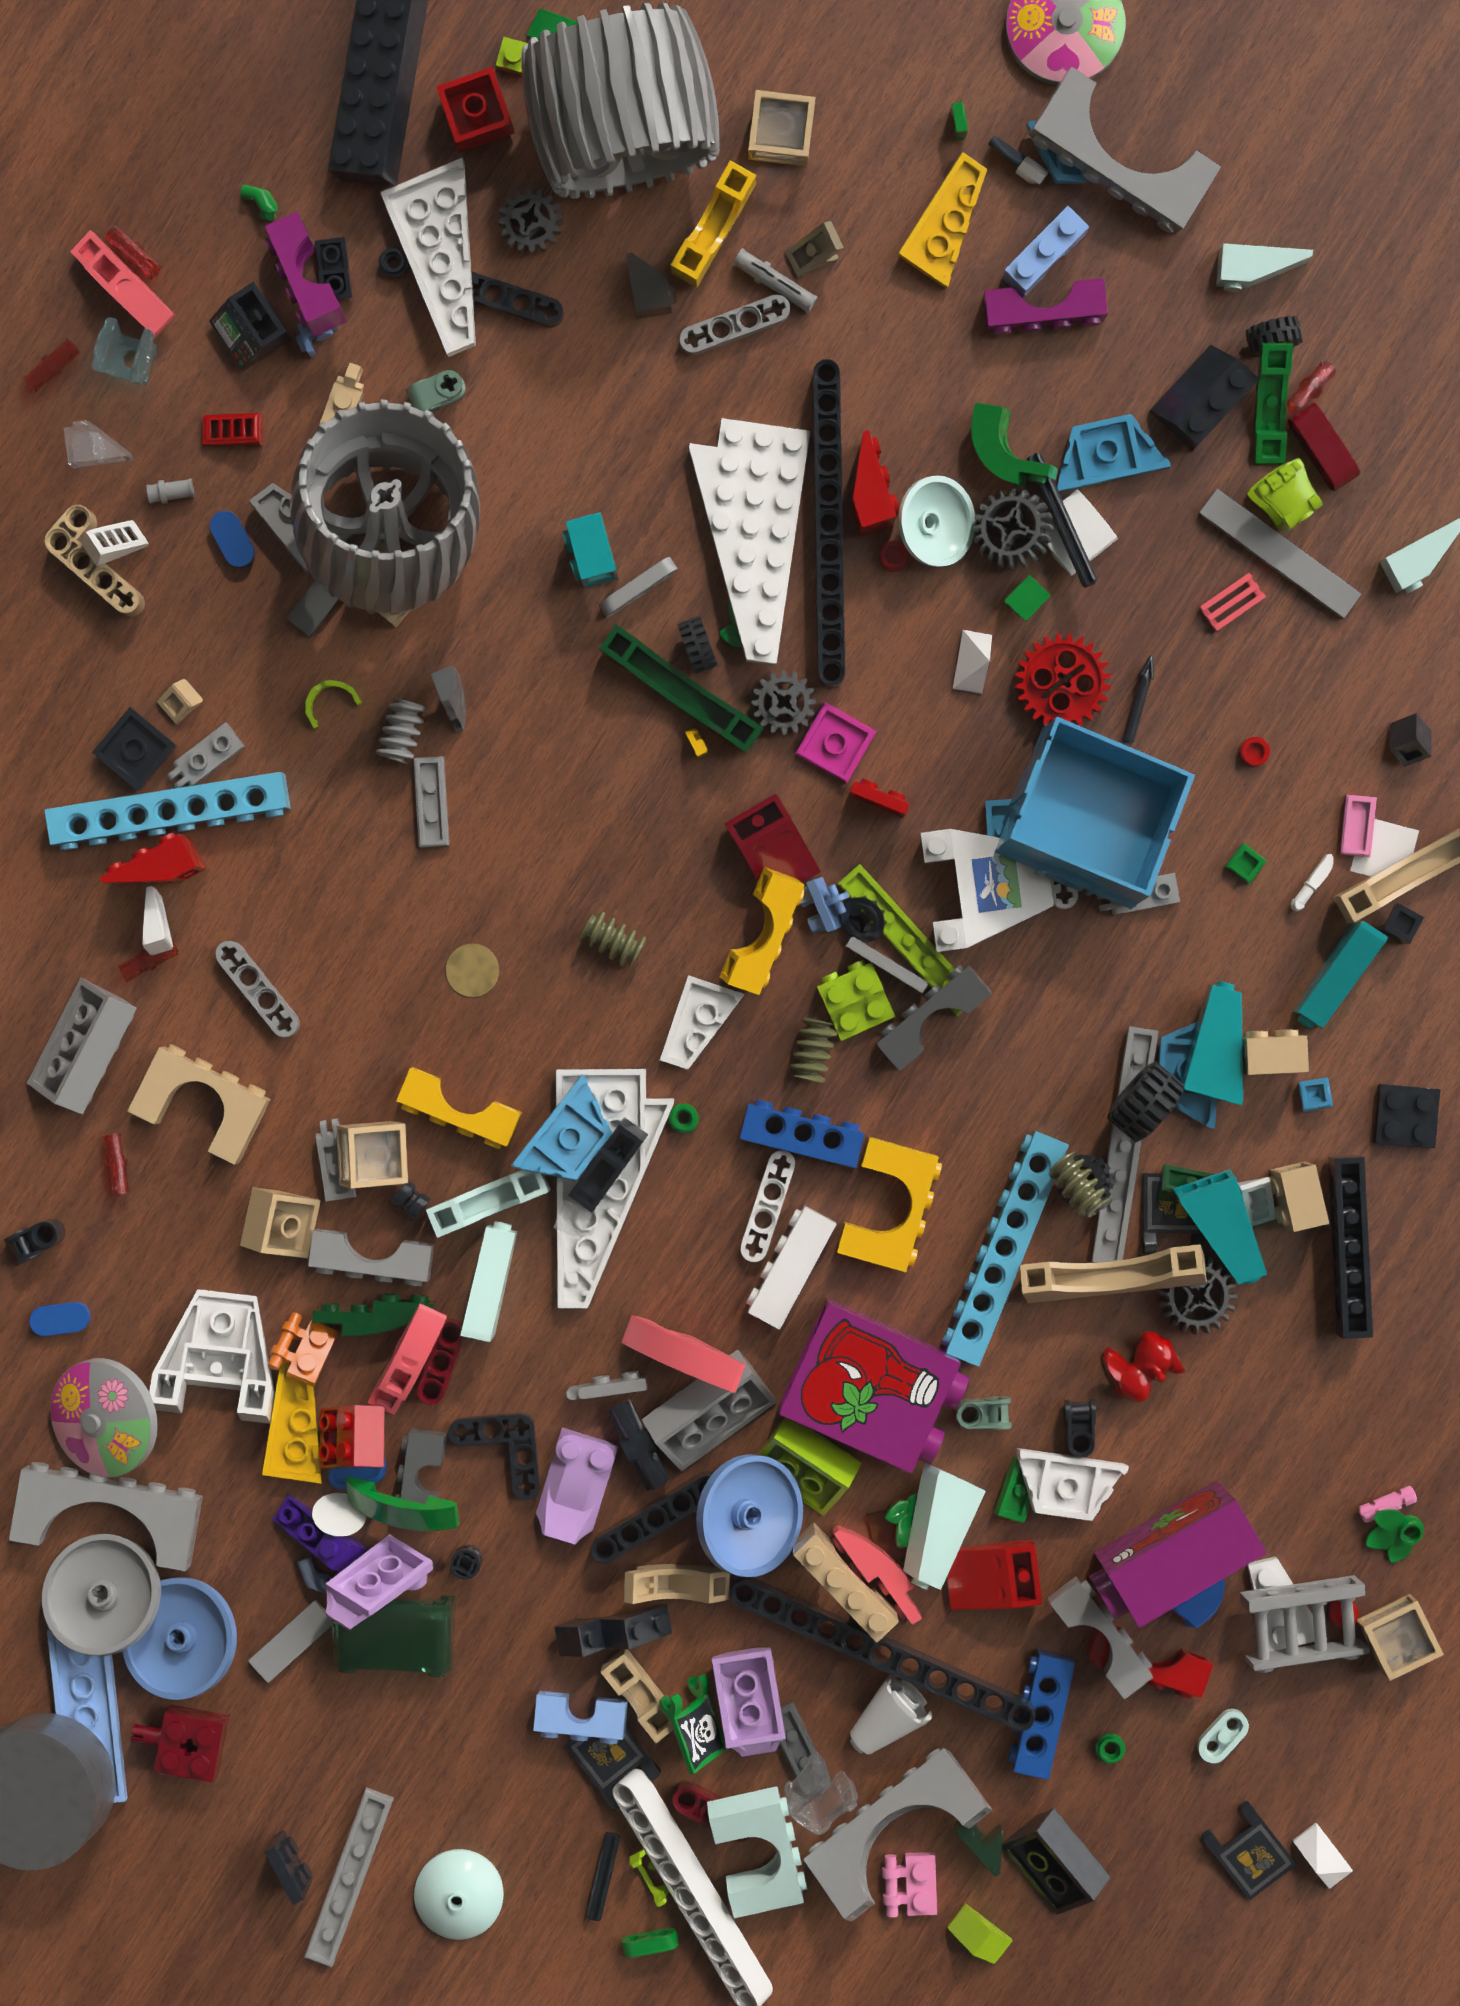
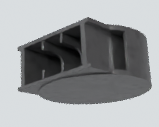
M36 1713L23 1716L7 1726L0 1727L1 1864L20 1870H42L54 1867L75 1854L97 1833L107 1820L115 1798L116 1781L114 1768L109 1754L101 1741L92 1731L78 1721L59 1714Z

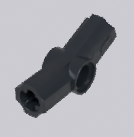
M631 1400L621 1402L607 1410L609 1418L621 1439L619 1440L621 1447L630 1464H634L646 1490H656L670 1480L668 1472L656 1452L658 1450L646 1427H643Z

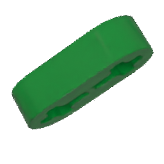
M674 1928L632 1934L621 1939L623 1956L627 1958L665 1952L675 1949L679 1945L676 1929Z

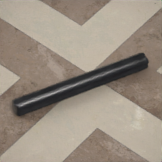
M1035 453L1027 458V461L1046 464L1041 453ZM1046 479L1045 484L1036 483L1045 504L1048 506V511L1053 517L1052 520L1082 586L1087 588L1096 584L1097 577L1054 481Z

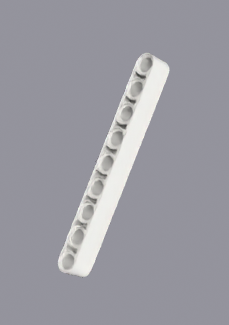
M633 1769L614 1786V1799L737 2006H762L773 1992L770 1980L653 1783L642 1770Z

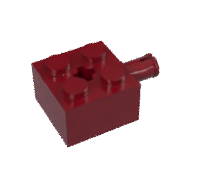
M171 1704L164 1714L163 1725L160 1729L135 1723L132 1728L131 1734L133 1736L130 1738V1743L156 1747L158 1751L154 1772L213 1783L219 1774L230 1715ZM188 1739L193 1740V1745L196 1746L195 1748L190 1746V1743L187 1742Z

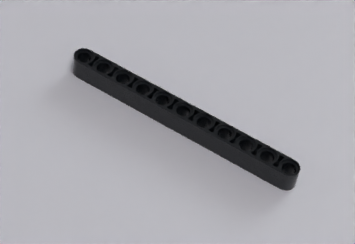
M823 359L815 365L813 371L817 661L820 683L826 688H836L841 685L845 677L841 386L838 364L831 359ZM822 369H830L835 377L831 381L825 382L819 378L818 373ZM826 398L834 402L835 408L829 412L823 411L819 407V402ZM829 428L835 432L836 437L832 441H824L819 436L820 431ZM825 458H831L835 461L836 468L827 472L820 467L819 463ZM824 488H832L835 490L837 497L833 501L828 502L821 498L820 492ZM824 518H833L837 522V528L830 532L825 531L820 524ZM827 547L834 548L838 553V557L834 561H826L821 556L822 550ZM826 577L835 578L839 585L838 588L834 591H826L822 587L821 582ZM826 607L837 609L839 617L835 621H827L822 616V611ZM832 636L837 638L839 648L835 651L826 650L822 643L826 637ZM826 667H836L840 672V677L836 681L825 679L823 671Z
M740 1577L732 1587L731 1598L737 1606L1015 1730L1025 1731L1034 1724V1705L1031 1701L887 1636L876 1642L858 1623L754 1577ZM748 1585L753 1590V1596L743 1598L738 1593V1587ZM775 1597L779 1600L781 1607L778 1610H770L765 1604V1599ZM802 1609L807 1613L808 1620L802 1623L797 1622L793 1618L792 1612ZM826 1621L831 1622L836 1628L835 1633L830 1635L824 1634L820 1629V1624ZM851 1634H858L862 1637L863 1644L859 1647L851 1646L848 1643L847 1637ZM879 1646H885L890 1650L891 1656L887 1659H880L876 1656L875 1649ZM911 1658L917 1661L919 1667L915 1671H907L904 1669L902 1662L905 1659ZM934 1671H942L947 1679L943 1683L937 1684L931 1680L930 1674ZM962 1683H968L973 1686L974 1692L969 1696H964L959 1693L957 1688ZM994 1695L1001 1699L1002 1704L998 1708H990L985 1703V1700L989 1696ZM1018 1708H1025L1030 1713V1716L1026 1720L1021 1721L1014 1717L1013 1712Z

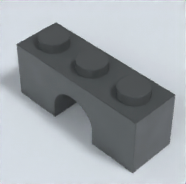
M412 1428L408 1436H403L401 1453H405L406 1458L405 1465L399 1466L397 1482L402 1483L401 1495L396 1494L397 1498L425 1504L429 1496L439 1498L440 1491L428 1490L421 1485L418 1479V1472L420 1468L427 1465H442L444 1462L447 1432Z

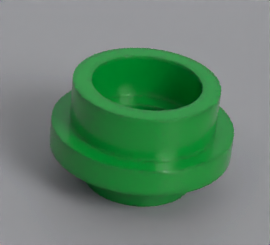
M678 1104L673 1107L669 1114L671 1127L679 1133L691 1132L698 1124V1113L690 1104ZM685 1112L689 1115L690 1120L688 1123L682 1124L679 1122L678 1115Z
M1106 1733L1098 1738L1095 1744V1751L1101 1761L1113 1764L1123 1758L1125 1744L1117 1734ZM1106 1744H1115V1749L1112 1752H1106Z

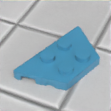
M1131 414L1072 427L1056 488L1058 492H1064L1168 469L1171 465L1170 461L1164 458L1155 447V443L1149 435L1142 431L1136 419Z
M1197 1022L1160 1037L1158 1063L1180 1082ZM1184 1090L1174 1108L1208 1128L1215 1129L1217 1099Z
M583 1074L511 1164L513 1168L575 1181L612 1135L607 1120L601 1114L600 1105L597 1099H594L587 1084L588 1080Z

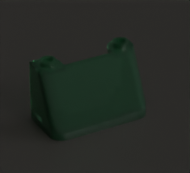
M441 1595V1600H433L432 1603L429 1597H425L424 1600L393 1599L350 1630H347L331 1619L333 1666L338 1667V1672L354 1673L356 1669L428 1672L427 1675L430 1677H444L445 1672H449L453 1668L456 1596Z

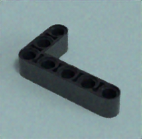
M705 1471L696 1475L600 1532L592 1542V1557L599 1563L606 1564L612 1562L696 1512L702 1493L699 1489V1484L704 1480H708L713 1472ZM684 1495L690 1500V1504L687 1508L679 1509L674 1505V1498ZM658 1510L662 1512L664 1520L659 1524L650 1522L648 1514L651 1511ZM626 1526H634L638 1530L639 1535L634 1539H628L623 1535L622 1530ZM601 1541L610 1542L613 1551L609 1554H602L598 1551L597 1544Z

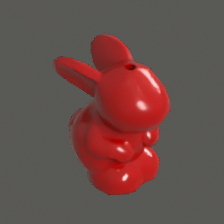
M1146 1331L1142 1333L1140 1343L1135 1351L1133 1363H1127L1124 1357L1111 1347H1106L1103 1351L1104 1365L1108 1374L1114 1380L1117 1394L1135 1403L1145 1402L1150 1396L1152 1380L1163 1382L1166 1380V1373L1168 1372L1173 1374L1185 1373L1170 1339H1166L1156 1332Z

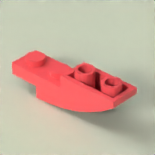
M91 230L70 251L89 274L153 336L156 337L176 316Z
M419 1304L395 1346L390 1361L371 1392L368 1404L384 1406L386 1412L395 1415L402 1401L406 1400L441 1332L447 1315Z
M839 1525L834 1527L833 1532L836 1537L832 1541L841 1554L848 1553L852 1559L849 1565L858 1578L864 1576L868 1583L878 1576L880 1579L876 1581L877 1585L885 1596L892 1595L896 1601L893 1607L903 1621L908 1618L913 1625L922 1619L920 1611L907 1594L915 1586L911 1583L912 1579L909 1575L903 1572V1568L889 1554L868 1538Z

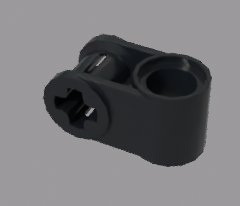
M48 1219L16 1232L3 1239V1241L11 1247L17 1259L15 1264L19 1266L39 1256L41 1252L59 1244L65 1237V1228L57 1219ZM45 1226L53 1230L54 1237L52 1241L45 1239L43 1236Z
M1069 1399L1064 1400L1063 1418L1066 1447L1076 1457H1087L1092 1454L1095 1448V1400L1090 1399L1089 1402H1070ZM1074 1412H1086L1082 1414H1073ZM1084 1435L1088 1441L1087 1446L1083 1450H1075L1072 1445L1074 1438Z

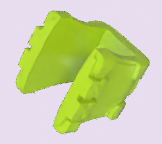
M1300 458L1275 468L1257 481L1246 493L1251 502L1253 501L1263 509L1281 532L1289 531L1323 505L1320 497L1315 493L1308 480L1304 464Z

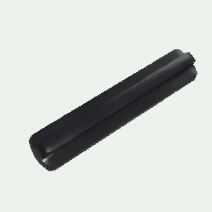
M606 1832L604 1835L586 1918L590 1920L600 1921L602 1919L620 1842V1835L617 1833Z

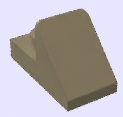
M828 221L819 225L785 252L797 278L836 261L838 259L837 253L844 247L832 222Z

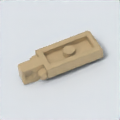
M349 363L345 377L338 376L336 382H334L320 424L322 422L327 423L335 416L337 411L341 409L346 411L356 407L357 403L362 402L364 384L359 383L363 372L361 366Z

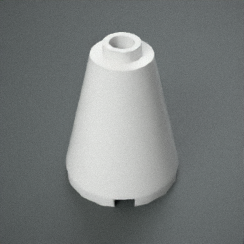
M892 1674L885 1679L850 1731L852 1738L850 1742L856 1751L872 1754L924 1726L932 1719V1712L926 1713L924 1709L927 1701L912 1683L903 1679L899 1681Z

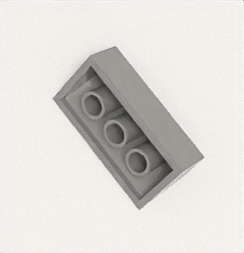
M80 977L27 1084L54 1104L83 1114L93 1098V1093L98 1083L105 1075L106 1068L114 1052L117 1051L124 1032L132 1022L137 1008L123 998Z
M739 1350L729 1355L746 1364L735 1393L697 1379L642 1419L655 1444L681 1472L777 1402L771 1391Z

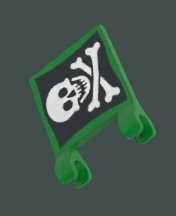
M701 1674L698 1678L695 1675L688 1678L687 1686L697 1699L682 1709V1698L679 1694H674L670 1697V1700L669 1696L665 1695L659 1701L661 1709L670 1718L689 1775L695 1774L727 1749L708 1693L710 1681L706 1674Z

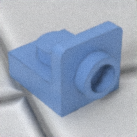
M300 323L297 325L300 334L295 336L301 351H307L309 356L314 358L317 355L311 340H326L333 336L334 331L339 329L335 327L314 337L309 326L303 328Z

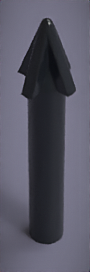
M1152 655L1149 656L1137 675L1139 676V681L1123 736V741L1134 743L1150 682L1154 679Z

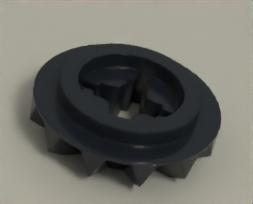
M866 895L863 897L854 896L844 904L846 912L841 913L840 916L842 926L848 935L855 937L861 942H871L882 935L887 921L884 919L885 910H881L878 907L877 900L871 901L867 899ZM863 911L866 917L870 918L866 925L863 923V919L859 917Z

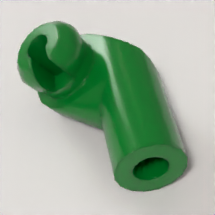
M243 184L240 199L255 202L260 209L259 216L262 220H274L275 212L278 211V205L272 194L266 189Z

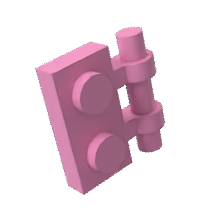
M935 1852L905 1853V1865H897L896 1855H885L882 1877L885 1879L886 1893L883 1894L886 1915L888 1917H897L898 1905L907 1904V1916L937 1915ZM906 1877L905 1892H898L897 1878Z

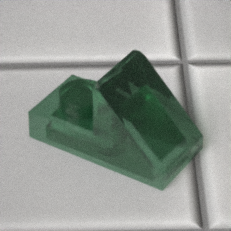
M958 1820L954 1824L956 1833L991 1873L997 1877L1000 1874L1003 1842L1001 1824L997 1825L982 1839L981 1837L984 1833L977 1824L969 1829Z

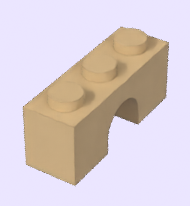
M621 1649L602 1664L601 1674L619 1696L622 1694L628 1700L638 1716V1721L655 1743L674 1730L670 1718L664 1713L659 1704L660 1699L664 1695L629 1650Z

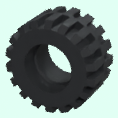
M1157 1061L1143 1068L1125 1087L1112 1104L1107 1119L1134 1142L1141 1141L1150 1135L1172 1111L1181 1098L1185 1085Z

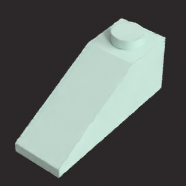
M1223 243L1218 252L1216 286L1224 287V290L1228 292H1240L1242 288L1251 287L1308 263L1313 256V250Z
M1460 518L1380 561L1396 593L1405 589L1408 594L1423 586L1421 580L1430 575L1459 534Z

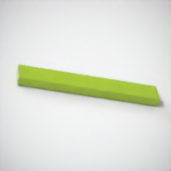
M861 864L838 883L844 892H848L850 898L866 895L867 899L871 901L877 900L878 907L881 910H885L884 919L887 921L882 934L931 988L937 984L942 988L950 981L946 976L955 968L940 952H937L936 947ZM950 1008L956 1016L963 1012L956 1008Z

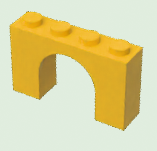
M868 1136L861 1166L893 1175L902 1180L909 1190L910 1209L901 1224L886 1231H875L844 1222L836 1249L837 1253L907 1272L908 1266L913 1267L918 1252L917 1249H913L916 1237L922 1238L926 1221L921 1220L924 1208L930 1209L934 1192L930 1191L932 1180L938 1181L942 1164L938 1163L939 1157Z

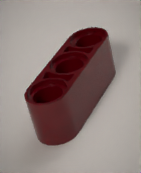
M1311 403L1288 418L1287 421L1291 431L1326 485L1332 491L1338 490L1360 475V470L1355 460L1316 403Z
M448 1319L445 1321L428 1356L417 1391L419 1399L426 1405L437 1404L447 1392L465 1339L464 1336H460L463 1323L458 1319ZM445 1327H455L459 1332V1338L455 1341L446 1339L444 1336ZM439 1354L447 1356L450 1362L449 1367L446 1369L438 1368L434 1362L435 1356ZM431 1382L438 1385L440 1394L437 1397H430L426 1394L425 1385Z
M682 1781L675 1787L673 1804L676 1811L711 1829L709 1816L705 1812L708 1808L707 1802L722 1799L723 1797L694 1782ZM683 1792H689L694 1795L695 1799L693 1802L686 1804L681 1802L678 1797ZM750 1837L741 1838L733 1841L744 1842L748 1840Z

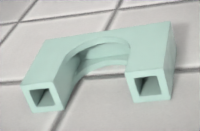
M778 1787L708 1801L709 1822L715 1844L746 1837H758L771 1842L777 1848L776 1855L765 1866L726 1876L727 1892L733 1917L738 1918L804 1903L802 1891L807 1890L804 1871L798 1872L797 1866L802 1865L798 1847L792 1848L791 1841L796 1840L792 1822L786 1823L785 1816L790 1815L786 1797L780 1798Z

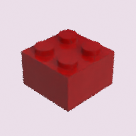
M493 67L436 86L459 153L515 134Z

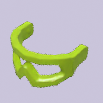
M327 680L310 690L306 699L305 713L314 729L319 727L318 721L313 716V702L316 696L325 688L341 687L352 694L354 702L359 706L362 704V701L353 687L340 681Z
M643 1849L629 1857L630 1865L632 1868H638L654 1896L656 1906L660 1907L667 1902L666 1896L669 1890L665 1883L662 1886H654L648 1872L642 1865V1857L648 1855ZM650 1860L648 1869L656 1870L655 1866Z

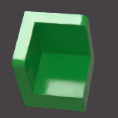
M1029 575L1005 599L1003 605L1006 608L1009 606L1024 621H1027L1051 595Z

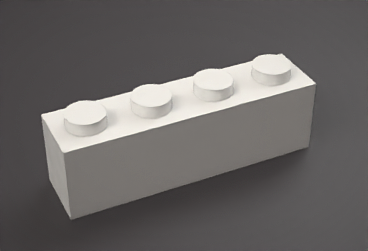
M805 1205L801 1211L796 1209L788 1223V1225L792 1226L790 1233L787 1237L782 1235L774 1249L778 1253L773 1263L767 1262L760 1275L764 1279L759 1290L753 1288L746 1301V1304L750 1305L748 1313L779 1330L836 1226L835 1221Z

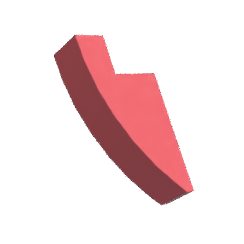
M631 1315L621 1342L667 1366L733 1393L737 1390L746 1364L693 1336L668 1330L651 1320Z

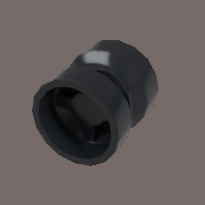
M408 1180V1183H405L389 1202L395 1208H401L405 1212V1216L412 1222L430 1202L431 1198L425 1193L420 1194L416 1190V1185ZM412 1194H414L410 1201L406 1205H404V1203L409 1199V1197Z
M467 1544L459 1547L455 1551L450 1563L453 1574L464 1580L474 1577L482 1565V1553L473 1545Z

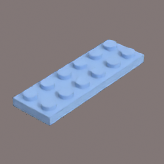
M48 1629L47 1636L56 1714L78 1721L92 1731L101 1741L109 1754L114 1768L116 1781L114 1803L125 1802L128 1796L112 1655L92 1656L71 1650L63 1645L53 1635L51 1630Z

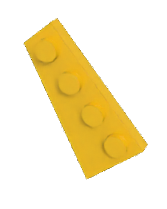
M964 152L960 154L897 253V256L945 289L949 285L964 235L970 223L969 220L973 208L976 205L987 172V168Z
M282 1362L279 1369L262 1475L321 1484L322 1477L318 1456L319 1442L314 1387L288 1377L287 1371L290 1365Z

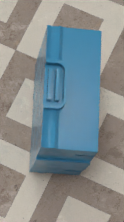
M1055 717L1048 725L1046 724L1044 728L1042 727L1029 764L1020 776L1010 802L1012 808L995 853L1036 869L1034 872L1036 875L1046 873V878L1079 892L1086 889L1085 895L1087 896L1096 894L1132 909L1151 895L1171 841L1167 837L1175 831L1195 774L1060 717Z

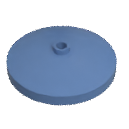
M747 1454L728 1460L708 1479L698 1502L696 1516L697 1533L705 1554L715 1566L733 1575L755 1577L772 1571L788 1557L797 1542L803 1520L802 1496L794 1476L783 1464L775 1459Z
M186 1577L161 1580V1600L155 1620L138 1642L122 1651L124 1660L131 1675L148 1692L171 1700L196 1697L215 1687L229 1670L237 1645L235 1620L225 1599L210 1585L200 1580Z

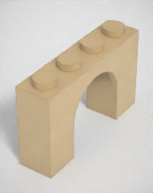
M170 1044L168 1048L159 1047L128 1112L154 1125L159 1124L174 1094L180 1087L192 1081L208 1084L217 1091L224 1105L223 1121L208 1152L234 1165L240 1163L271 1099L264 1096L266 1091L252 1084L248 1088L239 1084L240 1078L229 1072L223 1071L222 1074L211 1070L213 1065L197 1057L193 1061L185 1057L186 1051L175 1045Z
M812 1522L799 1535L793 1547V1555L876 1642H879L899 1622L893 1604L876 1586L870 1589L855 1575L836 1552L833 1541Z

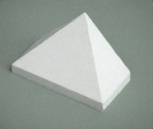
M967 630L962 631L952 689L982 694L990 661L992 635Z
M1269 1177L1238 1183L1251 1226L1276 1219Z
M1316 1822L1293 1839L1295 1845L1329 1889L1353 1872Z

